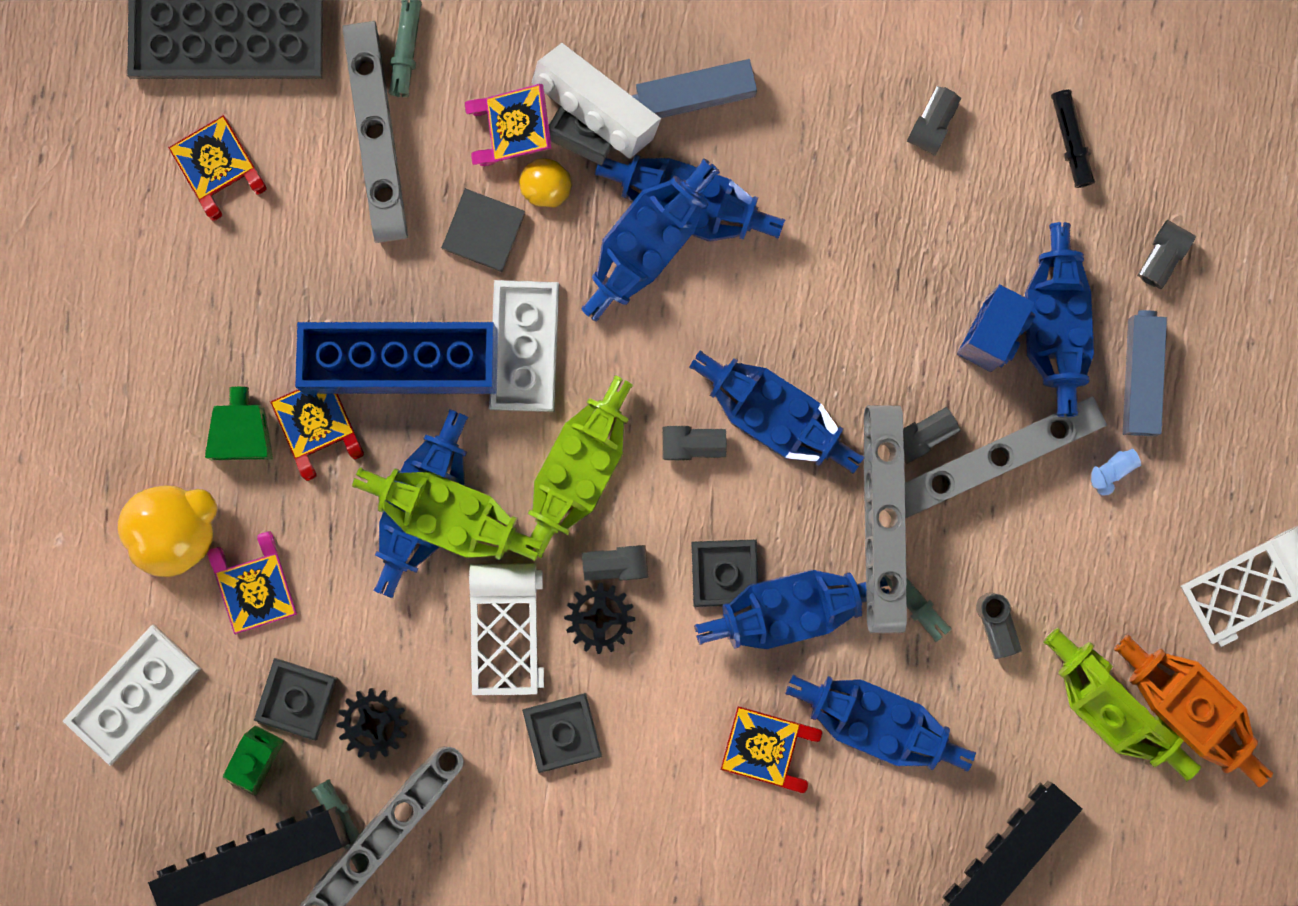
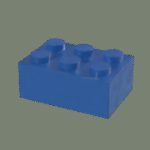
M999 284L986 297L957 355L989 372H992L998 366L1002 368L1004 364H1007L1009 360L1012 361L1021 344L1016 341L1019 335L1022 336L1024 331L1027 332L1036 314L1031 312L1035 302Z

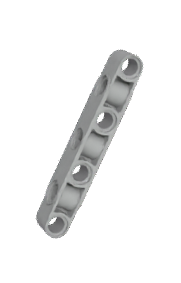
M369 21L343 25L348 71L375 243L406 239L408 238L376 22ZM370 62L374 64V69L370 74L361 75L358 73V69L363 63ZM380 125L383 127V133L380 137L374 139L367 136L371 126ZM382 188H390L393 190V195L389 201L380 202L377 200L378 191Z
M1094 396L1077 403L1078 416L1066 417V414H1064V417H1058L1057 413L905 482V519L1107 426ZM1053 422H1059L1064 426L1065 435L1062 439H1057L1051 434L1050 426ZM994 449H1000L1006 454L1007 459L1004 466H997L992 462L991 453ZM935 476H942L946 479L948 488L945 493L939 494L933 490L931 484Z
M867 405L864 411L867 625L870 633H904L907 624L903 412L901 406ZM880 445H885L889 449L890 457L887 462L878 456V447ZM882 510L887 511L891 516L889 527H884L879 522V514ZM884 576H887L892 581V590L888 594L884 593L880 588V581Z
M445 746L434 751L322 876L300 906H345L434 805L451 781L461 771L464 762L462 754L455 748ZM446 752L452 753L455 757V765L448 771L442 770L439 766V758ZM403 802L408 803L412 809L411 816L405 821H398L394 814L396 806ZM358 853L364 854L368 861L366 868L359 872L351 870L350 859L352 856Z

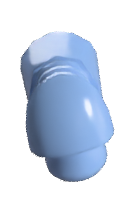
M1134 449L1123 452L1118 451L1101 467L1095 466L1091 473L1093 488H1097V492L1100 495L1111 494L1115 489L1113 482L1119 481L1141 466L1137 452Z

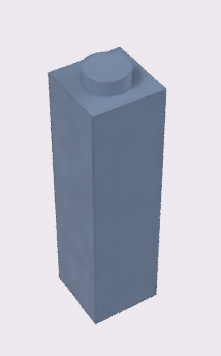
M750 59L636 84L637 94L631 96L660 118H665L756 97L757 87Z
M1141 310L1138 311V315L1128 319L1123 435L1156 437L1162 434L1167 317H1157V311Z

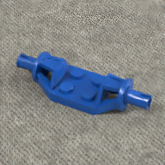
M635 155L632 163H629V165L606 158L602 165H597L595 175L622 183L623 191L621 197L628 198L633 203L640 193L633 190L632 186L642 191L670 181L673 176L687 181L697 167L672 158L641 159V156ZM716 175L702 192L709 205L706 209L702 210L692 236L709 242L735 237L744 240L747 231L750 232L753 229L779 239L785 219L758 211L759 207H756L759 197L754 196L752 198L731 179ZM678 190L675 191L674 193L666 197L663 201L668 204L680 192ZM721 221L743 224V227L722 225Z
M703 158L700 165L687 181L673 176L670 181L641 191L602 239L597 272L592 275V279L598 286V289L581 308L588 317L592 314L591 319L598 321L599 317L613 300L627 305L630 301L629 297L658 277L695 232L702 210L706 209L709 205L702 192L714 177L720 173L714 164L710 165V162ZM678 190L680 192L668 204L663 201L666 197H668L675 191ZM614 262L617 266L609 278L606 275Z
M1061 222L1049 225L1051 251L1039 255V265L1025 291V298L1035 302L1031 312L1036 314L1026 332L1027 357L1042 376L1043 385L1057 388L1058 417H1064V414H1066V417L1078 416L1077 387L1089 384L1090 380L1087 374L1094 355L1091 289L1082 264L1084 254L1071 250V224L1064 222L1062 227ZM1054 267L1053 278L1047 281L1049 268ZM1050 359L1057 360L1059 374L1054 373Z
M701 350L695 359L704 365L696 360H693L690 364V369L695 370L713 382L712 386L714 388L709 396L712 398L716 397L730 423L783 458L816 462L817 466H820L824 459L828 460L830 458L852 474L855 473L859 466L849 459L857 464H861L863 461V455L858 454L840 442L841 438L839 436L844 428L836 426L820 402L769 369L737 363L738 360L736 358H733L729 365L723 366ZM721 387L734 397L738 403L736 404L721 390ZM800 444H806L818 451H821L822 453L819 454L815 451L800 446Z
M449 409L439 436L435 435L434 438L425 435L424 440L426 441L404 462L400 473L432 472L465 486L463 456H466L467 451L460 449L457 442L469 417L461 413L458 415L456 411ZM452 452H454L450 474H448L447 470L449 467ZM389 502V504L395 506L396 508L406 513V511H404L403 509ZM385 511L379 521V552L376 551L375 556L383 559L385 565L373 591L393 598L403 571L407 572V570L417 573L419 569L417 567L440 547L405 533ZM417 543L421 544L409 563H406Z
M811 569L751 584L730 604H723L721 619L694 625L695 632L700 634L696 635L698 643L702 645L703 643L727 637L734 649L740 648V645L767 650L829 634L852 617L858 618L862 616V603L867 602L866 582L857 584L850 572L841 576ZM882 577L880 581V588L888 586L885 577ZM844 585V588L828 589L827 587ZM881 588L884 593H890L889 589ZM751 606L750 610L734 616V613Z
M792 675L789 683L801 687V690L787 686L785 694L811 704L813 710L810 719H818L833 738L839 742L896 766H927L928 769L934 770L937 763L941 760L964 769L966 772L972 766L971 763L961 760L960 756L974 761L976 752L949 742L950 728L947 726L942 727L922 705L861 679L833 681V678L828 676L820 687L798 678L796 675ZM832 689V690L840 691V692L847 693V694H850V695L848 696V695H844V694L837 693V692H833V691H829V690ZM821 709L826 711L830 715L834 716L835 718L839 719V721L822 712Z

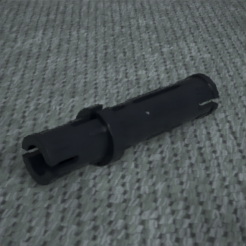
M1066 89L1055 92L1051 95V99H1053L1066 149L1064 158L1065 161H1069L1075 183L1074 187L1083 188L1095 183L1088 159L1091 153L1089 147H1085L1072 98V91Z

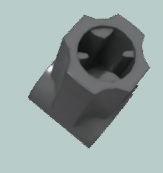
M937 86L923 115H919L907 142L936 156L948 132L946 128L959 106L961 97L946 87Z
M1166 220L1152 243L1154 247L1137 276L1145 283L1162 289L1173 273L1178 261H1181L1189 251L1196 236L1175 223Z
M947 407L917 424L914 422L903 428L904 461L906 465L931 451V447L961 431L955 417Z
M690 426L662 427L663 460L679 461L692 460V457H726V429H692Z
M646 545L617 547L616 550L611 551L603 550L582 553L584 581L619 578V580L648 578Z
M996 593L982 595L977 601L976 610L982 619L993 658H1004L1021 652L1022 649L1010 614L1011 608L1008 599ZM992 599H997L1001 605L998 615L990 617L986 612V604Z

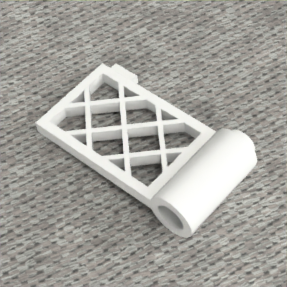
M1298 526L1278 534L1269 541L1180 586L1211 644L1218 642L1219 646L1222 647L1238 639L1237 631L1298 601ZM1265 550L1272 562L1268 575L1250 570L1254 556ZM1248 560L1245 568L1237 566L1238 564ZM1230 568L1244 571L1238 590L1221 585L1224 572ZM1275 569L1281 579L1273 577ZM1249 573L1266 578L1261 597L1243 592ZM1218 575L1216 583L1208 581ZM1271 580L1284 584L1290 596L1279 602L1266 599ZM1201 583L1215 586L1209 605L1197 602L1190 589ZM1219 588L1237 593L1232 612L1214 607ZM1242 595L1259 600L1256 614L1250 617L1236 614ZM1264 602L1272 604V606L1262 610ZM1200 606L1208 608L1206 616H1204ZM1212 610L1230 615L1226 629L1215 635L1209 625ZM1235 617L1243 619L1233 625Z
M536 563L470 564L472 695L538 694V688H544V667H537L536 592L537 589H543V571L536 570ZM497 603H510V604H509L505 609H503V608H502L501 606H499ZM515 603H529L530 617L520 626L507 611ZM478 604H492L500 612L489 626L478 617ZM503 616L517 628L505 642L491 630ZM529 622L530 635L523 629ZM478 624L484 629V631L479 636ZM487 632L501 645L489 659L478 649V641ZM519 632L530 641V650L522 658L508 646ZM503 649L517 661L506 674H503L491 662ZM529 655L530 667L524 662ZM479 657L485 662L480 668ZM520 664L531 675V687H517L508 678ZM487 665L501 677L494 687H479V673ZM505 681L510 687L499 686Z

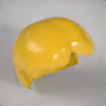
M167 485L152 487L135 494L123 507L117 526L120 541L128 550L131 562L142 571L158 577L176 576L189 570L206 556L212 544L213 527L211 522L217 513L216 500L212 494L203 489L186 491L177 486Z

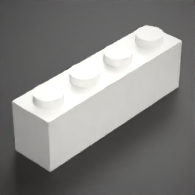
M563 43L559 44L537 61L531 83L533 85L543 84L544 93L626 157L631 159L654 139L661 118Z

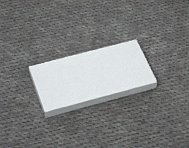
M494 280L492 322H494L498 329L497 394H490V410L555 412L559 282Z
M152 624L67 715L63 722L111 766L202 668L155 624Z

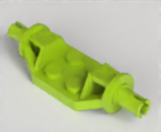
M614 375L613 381L602 401L598 400L597 402L588 398L586 402L588 405L564 424L534 481L533 510H529L528 514L536 518L535 522H537L530 537L543 541L541 550H535V552L539 553L538 557L540 558L543 557V553L554 532L558 533L560 531L568 535L570 532L569 528L593 512L623 455L624 424H627L629 419L621 414L620 408L633 384L625 380L620 391L617 392L623 380ZM614 419H615L616 421H615V424H614V427H613V430H612L610 439H607V438H608V435H609V432H610V429H611V427H612L613 421H614ZM570 507H574L571 510V512L567 515V517L564 519V521L561 523V525H559L560 521L565 516ZM527 546L528 549H531V550L534 549V548L531 547V546Z
M360 467L356 475L368 480V482L366 483L356 478L353 480V488H358L379 497L378 511L382 513L385 511L405 533L463 557L495 556V559L501 560L504 552L511 550L536 561L539 553L528 549L527 546L541 550L543 541L517 532V528H515L517 517L512 516L510 518L491 496L432 472L400 473V470L395 468L386 479ZM389 502L403 509L404 511H406V513L396 508L395 506L389 504ZM479 541H482V542H486V543L498 545L499 547H494V546H490V545H486V544H482V543H478V542H479Z
M1058 627L1047 636L1043 643L1048 645L1064 661L1063 667L1058 674L1062 678L1064 677L1070 708L1116 753L1150 760V764L1153 767L1167 761L1186 782L1199 772L1201 766L1181 748L1184 740L1157 715L1153 717L1147 708L1142 706L1121 683L1117 682L1109 674L1113 666L1093 650L1094 645L1091 642L1078 648ZM1079 665L1089 679L1083 686L1076 671ZM1147 738L1161 747L1157 748L1140 741Z

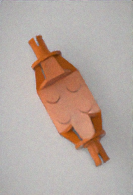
M1130 635L1125 636L1119 642L1120 645L1117 644L1114 650L1135 668L1129 682L1132 685H1137L1151 710L1200 757L1221 766L1222 771L1226 774L1239 768L1258 788L1269 781L1267 777L1271 778L1273 772L1252 754L1258 744V740L1253 736L1247 708L1199 662L1166 654L1162 649L1155 651L1153 654H1148ZM1160 663L1175 671V673L1169 676L1158 668L1157 664ZM1233 728L1242 741L1240 746L1229 734Z

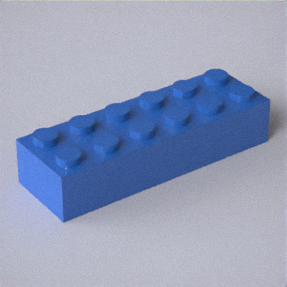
M297 322L295 387L303 394H497L498 329L494 322Z

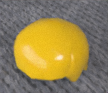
M547 158L533 160L523 168L519 179L521 194L529 203L538 207L555 208L569 197L572 187L570 173L557 161Z

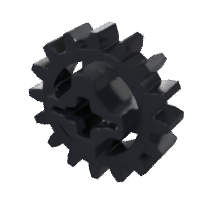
M599 583L597 591H593L589 585H586L587 594L583 596L575 592L574 595L578 602L576 604H567L573 612L572 615L564 616L565 620L572 621V626L566 629L567 633L576 632L577 636L573 642L577 644L583 640L585 642L584 651L586 652L592 645L596 646L597 654H601L603 646H607L610 652H613L614 642L617 641L624 645L625 640L622 635L624 633H633L627 627L628 622L635 621V617L628 616L627 611L633 608V604L624 605L623 601L627 596L625 593L620 594L618 597L614 595L616 586L612 585L609 591H604L603 583ZM595 597L594 606L588 612H579L581 606L587 600ZM606 597L616 602L621 613H613L606 606ZM597 609H603L604 615L616 617V620L604 622L603 628H597L596 622L585 620L584 617L596 615ZM579 624H587L593 630L594 639L588 638L581 631ZM612 625H621L619 631L613 637L605 640L606 631Z
M369 688L368 696L366 697L361 690L357 691V701L347 698L345 702L349 709H341L338 712L341 716L345 717L344 721L336 723V727L344 728L345 733L339 736V739H348L350 741L346 748L348 751L355 747L358 748L359 758H362L366 752H369L371 760H375L378 751L384 757L389 756L388 747L391 746L396 750L399 749L400 745L396 739L407 737V734L401 730V726L409 724V720L401 719L400 716L406 711V707L397 709L395 705L399 698L396 696L388 700L387 690H383L379 696H376L375 688ZM371 701L379 702L389 710L385 712L376 710ZM359 708V720L356 725L352 726L353 714ZM369 715L373 719L379 718L381 724L376 726L378 731L376 733L374 729L367 730L365 726L369 722ZM394 721L393 733L387 740L385 731L388 723ZM363 735L371 738L375 746L366 745L360 742L357 737Z

